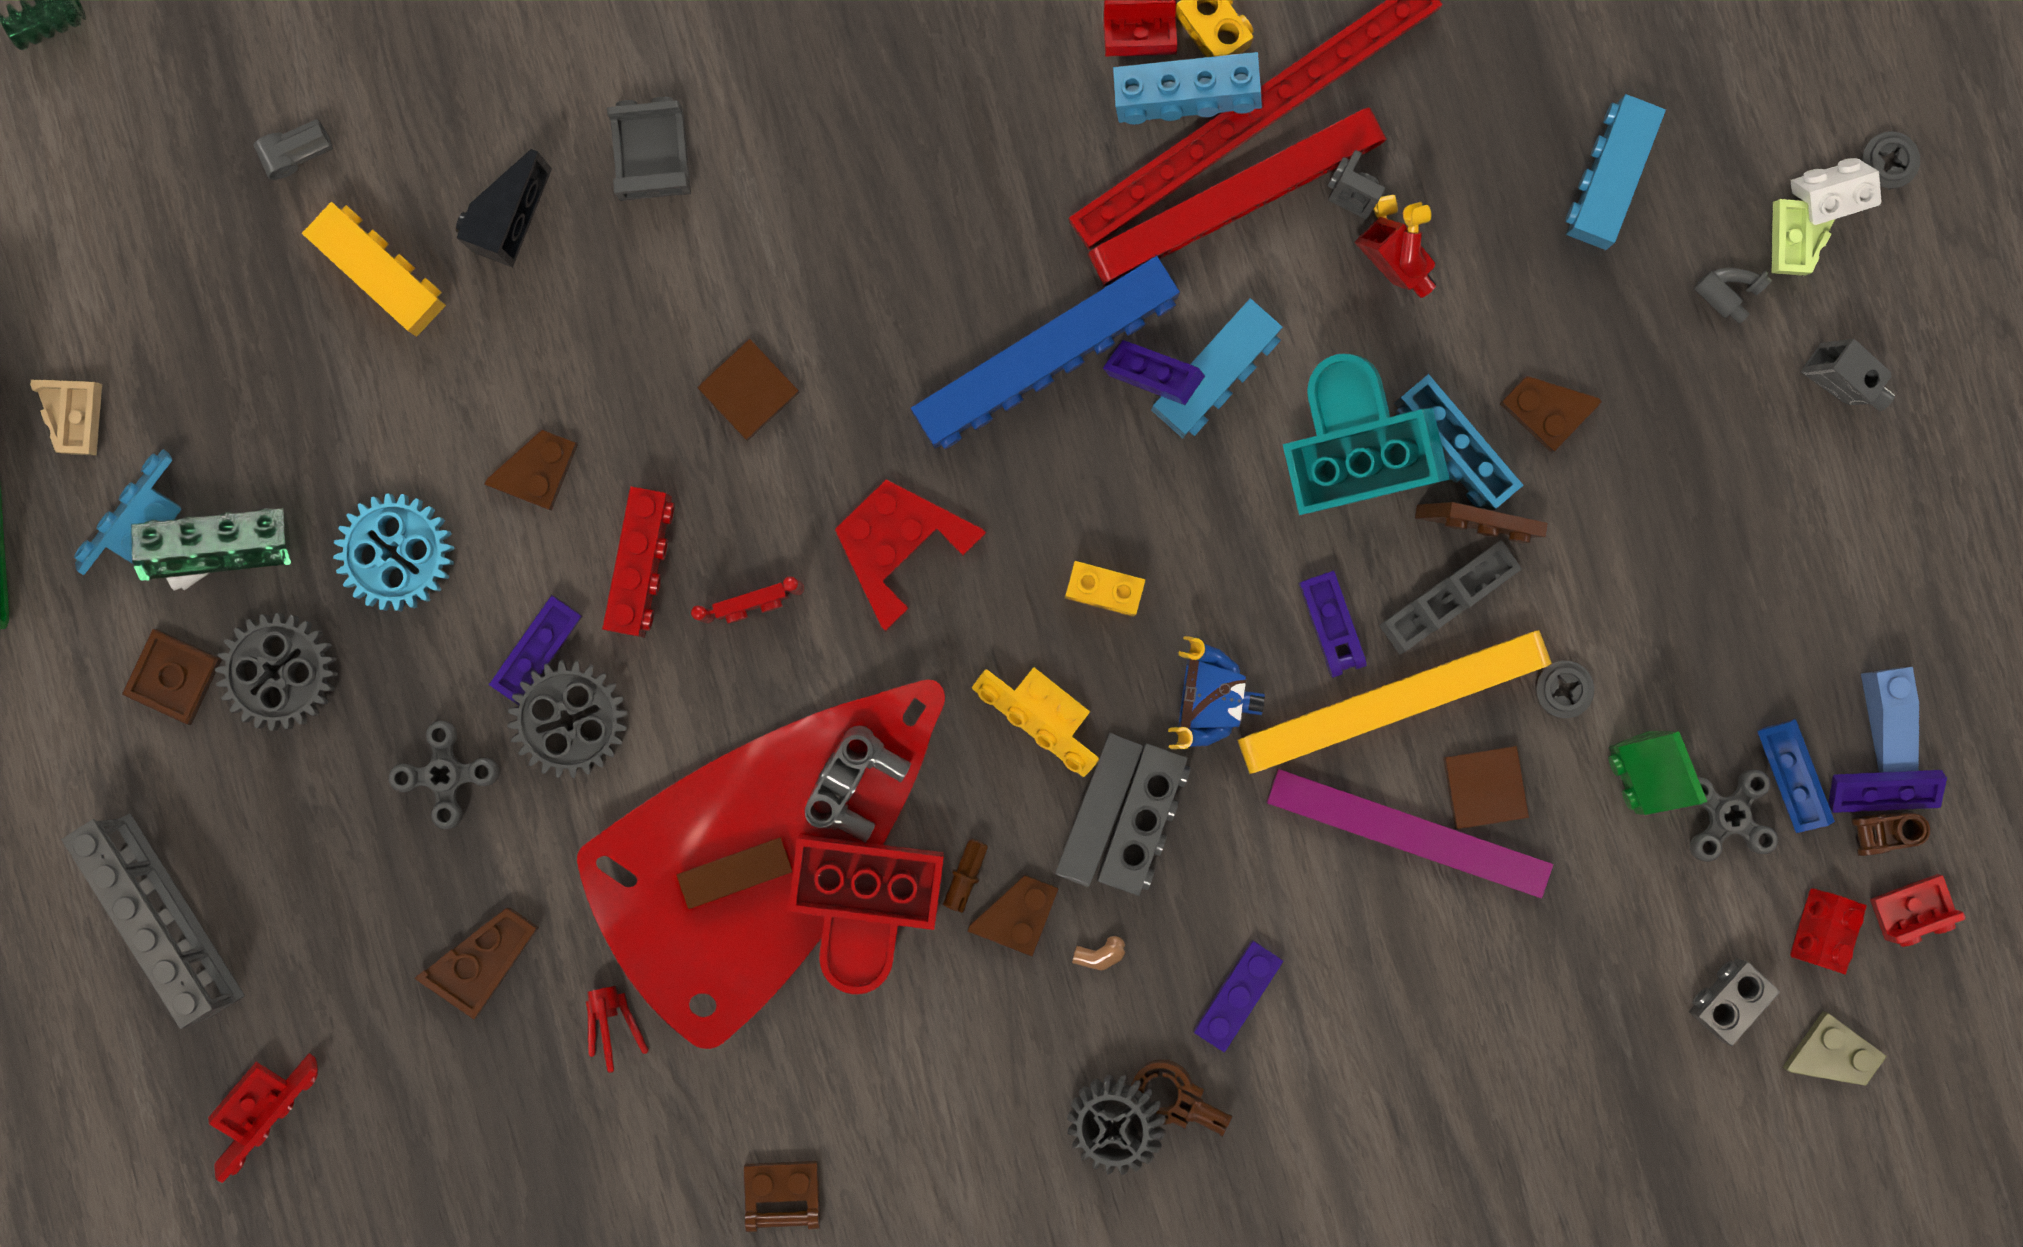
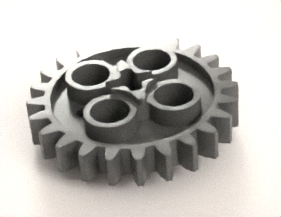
M275 613L272 622L269 615L261 614L259 619L260 625L255 620H246L248 631L242 628L233 629L238 639L236 641L225 639L224 643L231 650L229 653H218V657L226 661L225 666L215 668L216 672L225 674V679L219 681L216 685L228 688V692L221 697L222 701L234 700L235 703L229 711L231 713H238L243 710L241 721L250 722L255 718V728H264L267 721L270 731H278L280 723H282L284 729H293L294 719L299 724H307L305 713L318 716L320 713L315 704L329 703L327 698L322 695L323 692L335 691V687L327 683L328 678L338 676L337 672L328 670V665L334 663L337 659L325 656V652L332 647L331 643H318L324 633L322 631L309 633L312 627L311 622L304 621L298 627V616L290 615L287 621H285L284 614ZM277 637H280L284 641V650L280 655L276 656L272 651V642ZM300 649L301 654L297 658L290 660L296 650ZM252 661L257 666V675L250 681L245 675V668ZM304 663L308 667L309 675L301 683L296 677V669L300 664ZM274 665L282 666L278 670L280 678H271L275 674ZM264 683V685H262L261 688L258 690L257 694L254 695L253 689L258 685ZM275 688L279 689L282 695L281 702L276 707L272 706L269 701L270 692Z
M560 660L558 670L556 671L552 669L549 663H546L544 665L545 675L541 676L535 670L531 672L533 684L524 680L520 682V686L525 691V694L514 693L512 695V698L520 703V705L508 708V713L517 716V720L509 722L507 727L518 729L519 732L511 738V742L522 741L524 745L518 752L519 756L530 752L532 757L528 765L532 766L538 761L543 762V774L552 766L555 767L556 778H560L563 769H569L571 777L575 778L578 767H582L588 775L591 772V762H594L601 768L604 766L601 757L603 753L614 757L615 752L610 747L611 743L621 745L623 742L615 732L624 731L627 728V725L617 721L618 718L627 715V710L616 708V705L621 703L624 697H612L611 693L617 684L611 683L605 686L603 684L607 674L605 672L597 677L592 676L594 666L592 664L583 672L580 671L579 660L574 662L572 669H567L564 660ZM574 686H581L587 690L589 699L584 704H574L568 698V691ZM540 699H546L553 704L554 713L546 718L539 717L534 712V703ZM593 705L599 707V710L594 713L574 719L573 727L568 728L566 723H561L544 732L537 731L538 726L559 720L562 717L563 710H567L569 715H573ZM587 720H595L601 725L602 732L596 738H588L582 733L581 725ZM553 733L562 734L567 739V747L562 751H553L547 745L549 735Z

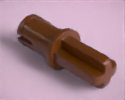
M975 839L968 841L958 868L952 871L954 877L942 903L945 907L964 913L974 884L980 880L977 878V874L988 849L987 845Z

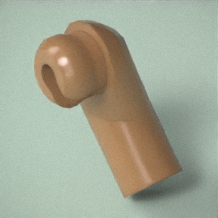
M1111 936L1107 938L1106 944L1097 951L1076 946L1072 963L1095 970H1105L1122 960L1125 955V942L1120 937Z

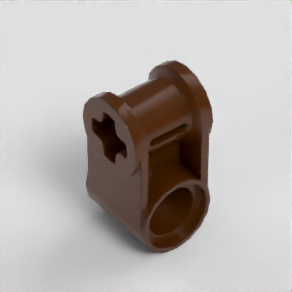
M1897 812L1851 819L1852 825L1857 827L1860 843V848L1857 849L1858 856L1876 855L1896 849L1919 846L1924 844L1930 836L1929 822L1923 816L1915 813ZM1907 820H1910L1914 825V832L1909 838H1905L1902 833L1903 823Z

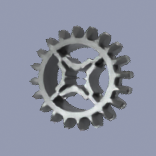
M1107 1075L1103 1083L1096 1078L1090 1083V1088L1083 1086L1079 1091L1080 1097H1075L1071 1102V1107L1074 1110H1071L1067 1115V1120L1073 1123L1067 1129V1134L1077 1136L1072 1143V1148L1082 1147L1084 1151L1080 1156L1081 1160H1086L1089 1156L1094 1159L1092 1163L1093 1170L1098 1169L1101 1164H1104L1107 1175L1112 1174L1115 1166H1117L1121 1175H1125L1129 1170V1166L1136 1172L1143 1166L1142 1162L1150 1164L1154 1158L1153 1153H1158L1162 1147L1159 1140L1163 1139L1166 1135V1130L1160 1127L1166 1120L1165 1115L1156 1113L1161 1107V1101L1150 1103L1149 1098L1152 1095V1089H1148L1144 1093L1138 1090L1141 1084L1140 1080H1136L1132 1086L1127 1085L1126 1075L1121 1076L1117 1084L1112 1075ZM1105 1100H1116L1125 1103L1126 1105L1119 1107L1115 1106L1110 1101L1105 1102ZM1090 1112L1095 1115L1094 1120L1100 1128L1097 1136L1091 1126ZM1136 1113L1143 1126V1139L1137 1134L1139 1130L1133 1124V1117ZM1123 1117H1126L1118 1129L1114 1127L1109 1133L1107 1132L1114 1121L1119 1122ZM1107 1144H1118L1123 1149H1116L1108 1146Z

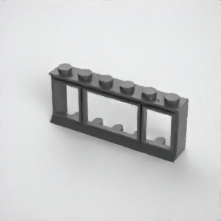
M130 813L113 820L95 821V819H92L61 839L180 1029L212 1018L245 996ZM116 830L120 832L128 845L127 848L120 852L109 837ZM147 875V878L139 883L135 878L136 876ZM154 891H157L167 907L159 913L156 912L147 897ZM174 921H176L186 939L176 944L166 928ZM201 961L205 969L196 975L190 964ZM214 982L222 996L211 999L205 987Z

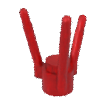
M616 985L588 991L589 1001L585 1002L588 1012L589 1056L593 1057L596 1053V1020L599 1019L607 1071L609 1073L614 1071L607 1018L618 1015V1007L641 1052L647 1054L649 1051L627 1005L625 993L617 994Z

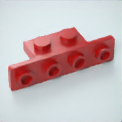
M309 1053L286 1080L260 1063L255 1062L208 1117L209 1125L234 1139L214 1165L215 1179L223 1183L230 1174H237L243 1167L247 1154L254 1146L259 1147L266 1140L270 1133V1127L278 1118L283 1119L290 1112L294 1105V1099L302 1090L307 1091L314 1084L318 1076L315 1056Z

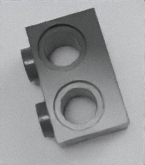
M1737 958L1734 962L1732 960L1728 961L1721 967L1717 973L1718 980L1710 988H1704L1695 996L1692 1002L1694 1006L1689 1011L1715 1037L1730 1046L1734 1045L1780 993L1749 962ZM1748 977L1750 988L1745 994L1740 995L1737 990L1738 982L1742 978ZM1724 1004L1726 1008L1725 1017L1721 1021L1715 1022L1713 1011L1716 1006Z

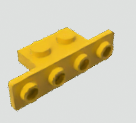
M1035 667L1032 668L1015 691L987 669L983 671L972 686V689L978 693L982 701L993 705L1002 712L1011 724L1022 728L1031 735L1040 747L1051 751L1063 761L1069 770L1085 777L1099 761V758L1072 737L1090 711Z

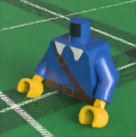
M1184 636L1183 639L1190 642L1191 648L1188 653L1179 651V656L1188 660L1178 727L1168 729V732L1177 733L1178 742L1175 745H1169L1170 749H1186L1188 747L1211 745L1228 737L1233 727L1240 726L1241 713L1262 715L1265 694L1244 691L1246 676L1240 674L1239 665L1220 649L1204 644L1199 638Z

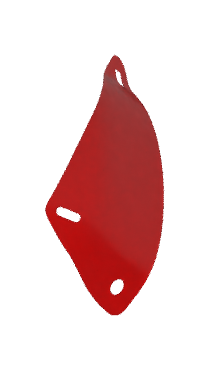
M930 679L922 680L843 703L765 734L717 758L672 784L626 814L580 848L577 854V865L582 885L594 918L613 955L630 982L650 1007L691 1044L703 1049H712L723 1044L778 992L822 938L824 916L788 912L797 838L799 834L862 841L839 828L833 830L831 828L812 826L805 817V807L810 793L816 785L815 783L827 760L835 752L845 733L854 726H864L870 729L874 736L884 743L883 748L911 762V766L902 782L874 767L871 769L866 767L854 793L846 801V804L849 805V810L875 823L874 830L866 843L883 845L915 783L931 734L943 709L945 693L938 682ZM916 698L926 708L913 726H908L903 721V715L913 699ZM854 739L849 742V747L854 752L862 753L868 749L866 743L862 740ZM817 801L813 804L815 810L819 813H829L832 811L830 804L825 801ZM781 838L792 869L791 873L688 909L677 874ZM602 856L611 858L634 874L637 878V883L633 887L623 886L597 867V859ZM697 994L711 996L716 1002L714 1013L706 1017L694 1014L689 1006L691 998Z

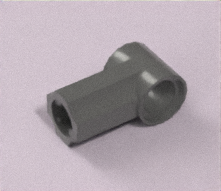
M318 119L285 134H268L253 144L269 180L288 177L298 170V165L333 149L332 142Z

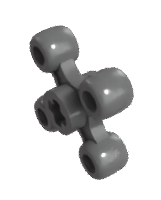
M436 721L426 731L427 742L433 751L430 763L422 768L405 763L396 765L391 769L388 780L391 787L398 792L413 791L418 786H427L432 789L436 797L435 806L431 812L432 822L440 829H451L460 824L463 816L462 808L456 800V791L459 786L466 782H472L478 786L492 785L497 781L500 769L496 761L486 757L478 758L470 764L458 762L453 754V745L457 740L455 726L448 721ZM440 729H443L446 733L443 741L438 739ZM483 765L489 771L486 778L480 775V769ZM448 768L450 772L447 776L450 777V780L441 782L439 778L442 774L438 771L439 769ZM403 772H406L408 775V782L406 784H403L401 781V774ZM446 808L451 812L449 821L443 818V811Z
M1756 769L1744 771L1738 778L1736 791L1727 797L1718 795L1708 779L1698 777L1707 802L1699 805L1708 811L1710 824L1704 832L1696 834L1690 842L1691 854L1696 859L1704 862L1716 860L1722 852L1724 839L1732 834L1742 836L1747 847L1757 854H1769L1776 849L1778 845L1777 833L1772 828L1758 825L1751 819L1750 806L1752 802L1764 796L1770 788V780L1765 772ZM1753 778L1757 781V786L1754 790L1751 788V780ZM1730 810H1734L1735 817L1726 821L1724 818L1725 814L1729 813ZM1763 834L1765 842L1763 845H1760L1759 837ZM1707 841L1709 843V850L1704 853L1702 847Z

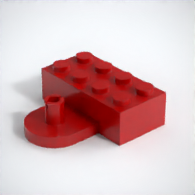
M799 834L795 850L788 912L824 916L819 961L824 977L833 987L848 994H864L875 990L887 979L891 971L897 927L935 929L944 852Z

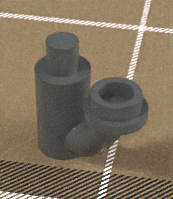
M1721 268L1708 272L1693 289L1724 318L1730 315L1740 324L1750 313L1740 305L1743 299L1726 283L1739 282L1748 284L1745 290L1757 296L1772 280L1767 276L1769 273L1766 270L1758 274L1737 268Z

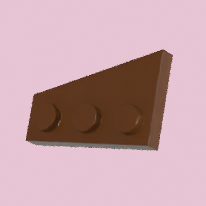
M1454 502L1419 504L1415 514V519L1442 523L1448 528L1467 530V528L1477 529V534L1498 537L1499 533L1509 535L1508 540L1519 543H1530L1531 538L1546 537L1548 525L1546 522Z
M508 907L414 979L474 1020L484 1009L539 927Z

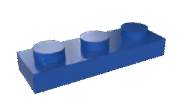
M1796 719L1764 727L1757 731L1795 832L1800 833L1821 828L1835 822Z

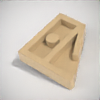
M31 380L32 391L38 392L44 407L40 412L44 423L50 429V439L55 452L97 456L102 384L85 381Z

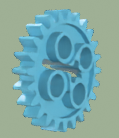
M388 493L385 495L384 504H382L379 498L373 496L371 497L372 508L369 509L366 505L359 503L360 516L349 513L346 515L352 525L350 528L339 526L338 529L346 536L345 540H334V544L343 547V552L334 555L333 559L344 561V565L338 568L336 572L337 574L349 575L343 583L344 587L357 586L353 593L354 598L360 599L367 594L365 601L367 606L373 607L379 600L380 610L387 611L392 602L395 611H402L404 601H406L410 608H417L416 597L424 601H430L427 591L429 588L439 592L442 590L436 580L438 577L449 579L450 576L442 568L443 565L454 564V561L445 558V553L455 548L454 546L444 544L443 540L452 534L447 530H439L445 522L444 518L437 517L431 519L435 512L433 507L428 506L421 511L422 500L415 498L409 506V497L407 495L401 494L396 503L394 496ZM396 518L399 522V530L395 535L389 537L386 534L385 525L390 519ZM374 531L386 544L397 547L396 552L419 569L418 574H414L402 561L391 558L392 553L372 539L369 533ZM424 541L427 552L423 558L416 560L412 553L413 547L417 542ZM372 545L376 552L375 558L371 563L365 564L362 560V552L367 546ZM399 568L403 573V581L398 587L393 588L389 582V576L393 570Z

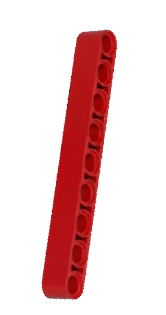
M1365 108L1092 249L1088 256L1103 285L1108 286L1155 256H1158L1160 260L1335 170L1342 158L1345 157L1350 160L1355 150L1361 152L1362 156L1383 144L1387 138L1371 108Z

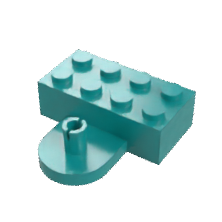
M1337 354L1324 359L1317 365L1310 376L1307 389L1308 401L1317 436L1282 444L1299 515L1450 480L1433 408L1420 409L1390 417L1380 374L1370 361L1361 356Z

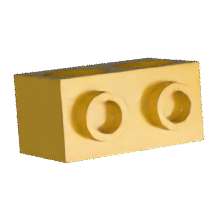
M1181 0L1176 4L1175 16L1205 57L1241 54L1250 48L1254 38L1252 35L1254 33L1253 27L1243 14L1238 16L1231 6L1233 4L1232 0ZM1201 3H1209L1216 12L1212 15H1203L1198 11L1197 6ZM1230 32L1235 36L1236 42L1224 44L1219 40L1218 34Z
M1075 561L1065 599L1134 617L1137 614L1145 579Z

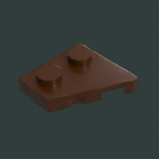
M541 430L488 477L484 485L552 511L578 444Z
M1024 875L981 916L973 921L967 931L1033 957L1059 888Z

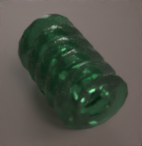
M20 0L21 11H18L10 3L6 5L8 16L5 17L0 13V22L6 34L17 49L20 50L27 49L29 42L34 45L41 43L42 36L47 39L55 37V30L60 33L68 31V23L73 27L80 26L82 22L81 17L86 20V14L80 0H34L35 5H31L27 0Z

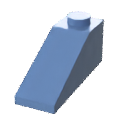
M1900 667L1862 673V684L1879 773L1919 771V699L1913 667Z

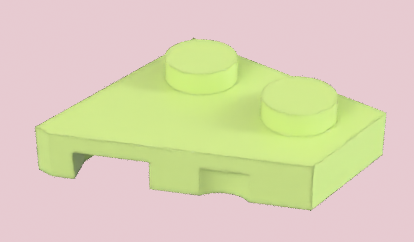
M1786 199L1774 201L1772 273L1808 275L1812 273L1819 260L1820 250L1826 246L1831 236L1829 230L1834 220L1814 225L1810 222L1808 203L1805 201Z

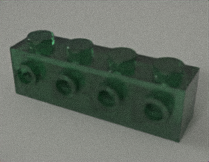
M263 508L252 512H225L214 516H188L177 520H150L145 523L131 524L132 563L140 581L291 564L289 526L283 508Z

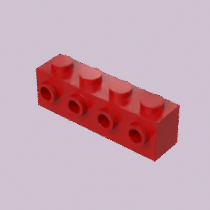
M630 486L602 630L645 638L646 631H650L654 620V610L651 609L653 595H658L661 584V574L657 573L660 559H665L668 548V539L664 537L667 524L672 523L675 511V503H671L672 497L667 493Z

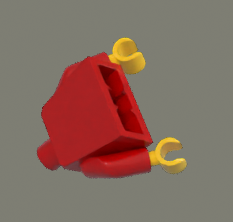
M1395 195L1382 196L1373 209L1378 219L1354 243L1393 285L1407 290L1413 289L1419 298H1423L1436 287V283L1428 274L1435 267V262L1421 246L1422 232L1419 231L1420 224L1431 220L1430 207L1422 205V202L1405 207L1403 210L1405 225L1387 219V215L1398 212Z

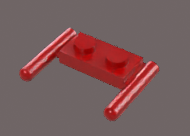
M789 576L784 579L783 583L712 604L713 610L699 605L695 606L691 610V616L695 620L707 624L712 623L715 617L719 620L726 618L727 624L738 622L748 618L747 611L761 608V612L765 613L783 607L781 601L789 598L788 593L801 595L804 592V585L796 578Z

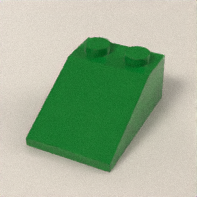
M1647 731L1609 746L1612 754L1608 756L1610 767L1616 776L1621 777L1625 787L1622 790L1623 799L1629 810L1634 809L1635 814L1649 815L1707 802L1679 731Z

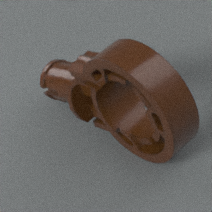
M1160 1059L1145 1064L1137 1072L1131 1086L1136 1080L1138 1081L1140 1078H1143L1144 1082L1138 1089L1142 1093L1146 1091L1148 1081L1159 1075V1070L1149 1075L1147 1074L1148 1071L1164 1068L1175 1072L1174 1074L1164 1070L1162 1075L1163 1077L1170 1078L1178 1090V1100L1169 1107L1160 1108L1156 1112L1157 1114L1167 1115L1163 1125L1174 1123L1185 1129L1189 1121H1195L1223 1137L1233 1116L1205 1103L1201 1098L1204 1089L1192 1083L1191 1077L1182 1066L1170 1060ZM1181 1101L1191 1105V1109L1182 1105Z

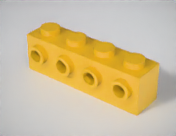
M330 202L302 234L399 324L417 337L446 306L437 298L442 292L426 277L420 282L411 273L415 267L401 254L394 258L388 253L385 248L389 243L375 230L372 229L369 233L364 231L359 226L363 219L350 207L345 205L343 209H340L333 202Z

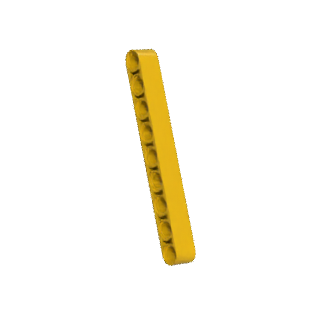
M1536 630L1247 735L1237 741L1249 774L1256 773L1551 665L1552 662L1540 630Z

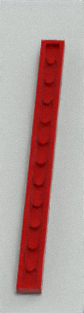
M1440 0L1384 1L1261 86L1262 108L1242 114L1234 111L1222 112L1070 216L1068 219L1069 223L1088 250L1440 10L1443 4Z

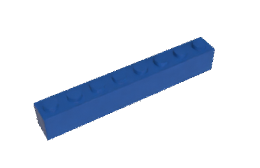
M1155 256L911 407V411L934 449L940 445L947 449L962 439L960 433L972 426L974 430H978L992 421L993 418L990 414L1003 407L1005 411H1008L1023 401L1021 395L1034 388L1035 392H1039L1054 382L1052 376L1064 369L1066 373H1070L1085 363L1082 357L1094 350L1097 355L1106 351L1115 344L1113 338L1124 331L1128 336L1135 333L1146 325L1144 319L1153 313L1160 317L1176 306L1174 300L1178 299L1180 291L1158 256Z

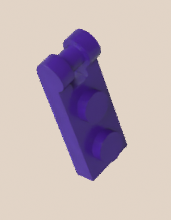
M1331 571L1299 582L1298 584L1331 678L1343 675L1344 670L1352 667L1356 670L1366 667V659L1335 572ZM1346 643L1349 653L1338 657L1335 647Z

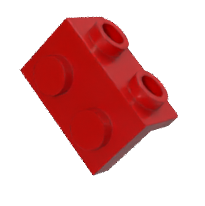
M1104 0L1103 31L1105 57L1177 55L1176 0Z
M1935 874L1870 899L1884 939L1900 944L1902 947L1921 942L1922 935L1933 931L1934 934H1941L1954 930L1956 928L1955 923L1966 919L1963 911L1955 909L1945 879L1940 874Z
M1814 888L1810 889L1790 956L1846 975L1849 963L1853 957L1858 933L1864 921L1867 905Z

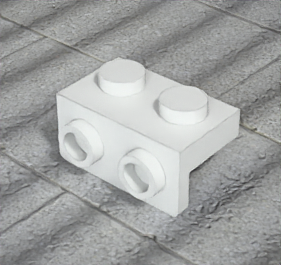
M1857 158L1844 159L1838 163V166L1825 170L1812 169L1805 172L1804 176L1791 180L1792 194L1808 203L1809 219L1814 225L1881 204L1879 171Z

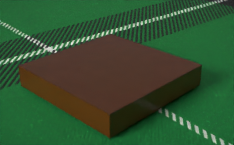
M751 339L745 342L697 387L747 441L800 393Z
M152 629L122 695L182 723L192 725L216 674L215 668L219 667L222 659L158 629Z
M1517 746L1443 757L1455 829L1529 818Z

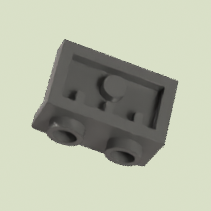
M1355 150L1350 160L1343 157L1328 184V187L1333 189L1328 200L1367 219L1381 198L1385 187L1379 185V181L1370 174L1363 172L1357 174L1353 172L1362 154Z

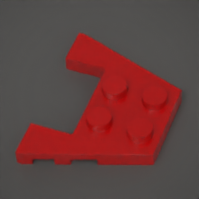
M887 479L834 529L872 609L885 631L909 608L884 584V580L922 543L938 530L964 556L986 535L982 528Z

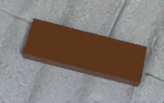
M777 838L679 873L677 878L687 907L691 909L791 873L792 869L781 838Z

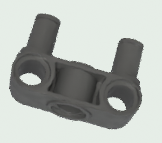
M854 726L850 728L843 736L835 752L830 755L815 783L816 785L810 793L805 807L807 821L817 828H831L833 830L839 828L866 843L874 830L875 823L849 810V805L846 804V801L854 793L866 767L869 769L874 767L902 782L911 766V762L883 748L884 743L880 742V739L876 738L867 727ZM854 739L862 740L866 743L868 749L862 753L854 752L850 749L849 742ZM817 801H825L830 804L832 811L829 813H819L815 810L813 804Z

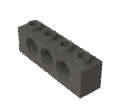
M1144 743L1097 876L1098 882L1140 896L1142 889L1148 891L1155 870L1149 868L1154 854L1161 855L1167 835L1161 834L1166 820L1173 821L1179 801L1174 800L1177 787H1184L1189 777L1191 767L1186 765L1187 757ZM1156 775H1161L1167 782V789L1161 796H1152L1147 788L1150 778ZM1142 810H1150L1155 816V824L1149 830H1140L1136 826V815ZM1132 844L1139 845L1143 850L1142 860L1134 865L1126 863L1123 859L1125 848Z

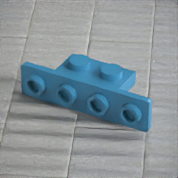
M162 449L158 455L153 453L145 461L141 468V472L144 474L136 484L131 482L124 488L118 499L121 503L114 513L108 511L99 521L96 527L99 532L91 542L88 540L84 541L76 551L74 558L77 559L75 562L77 572L85 575L105 547L135 566H139L182 510L178 504L152 488L172 462L170 453Z

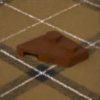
M1526 376L1500 402V405L1544 447L1553 453L1602 401L1594 396Z

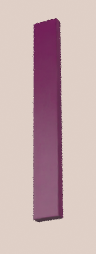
M1280 769L1276 771L1266 801L1267 804L1541 899L1554 865Z

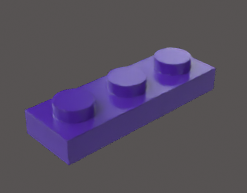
M1122 340L1103 367L1110 377L1182 405H1186L1205 378V375L1198 367Z
M551 595L491 680L489 686L517 705H520V703L512 698L514 693L525 694V691L520 686V682L524 680L533 684L534 681L531 676L533 670L537 671L540 675L544 673V665L551 663L583 616Z
M1942 770L1836 774L1832 778L1828 805L1832 813L1941 808L1947 777Z
M1251 940L1193 1032L1225 1053L1282 965L1283 960Z

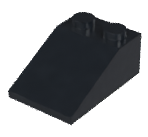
M530 149L470 203L467 212H462L456 224V232L458 233L456 238L473 253L513 268L552 171V168L538 151Z

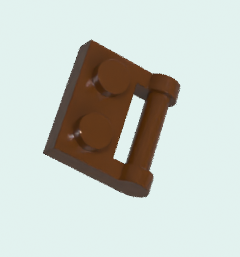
M818 1161L744 1165L746 1232H758V1228L808 1226V1229H820ZM807 1201V1211L758 1213V1203Z

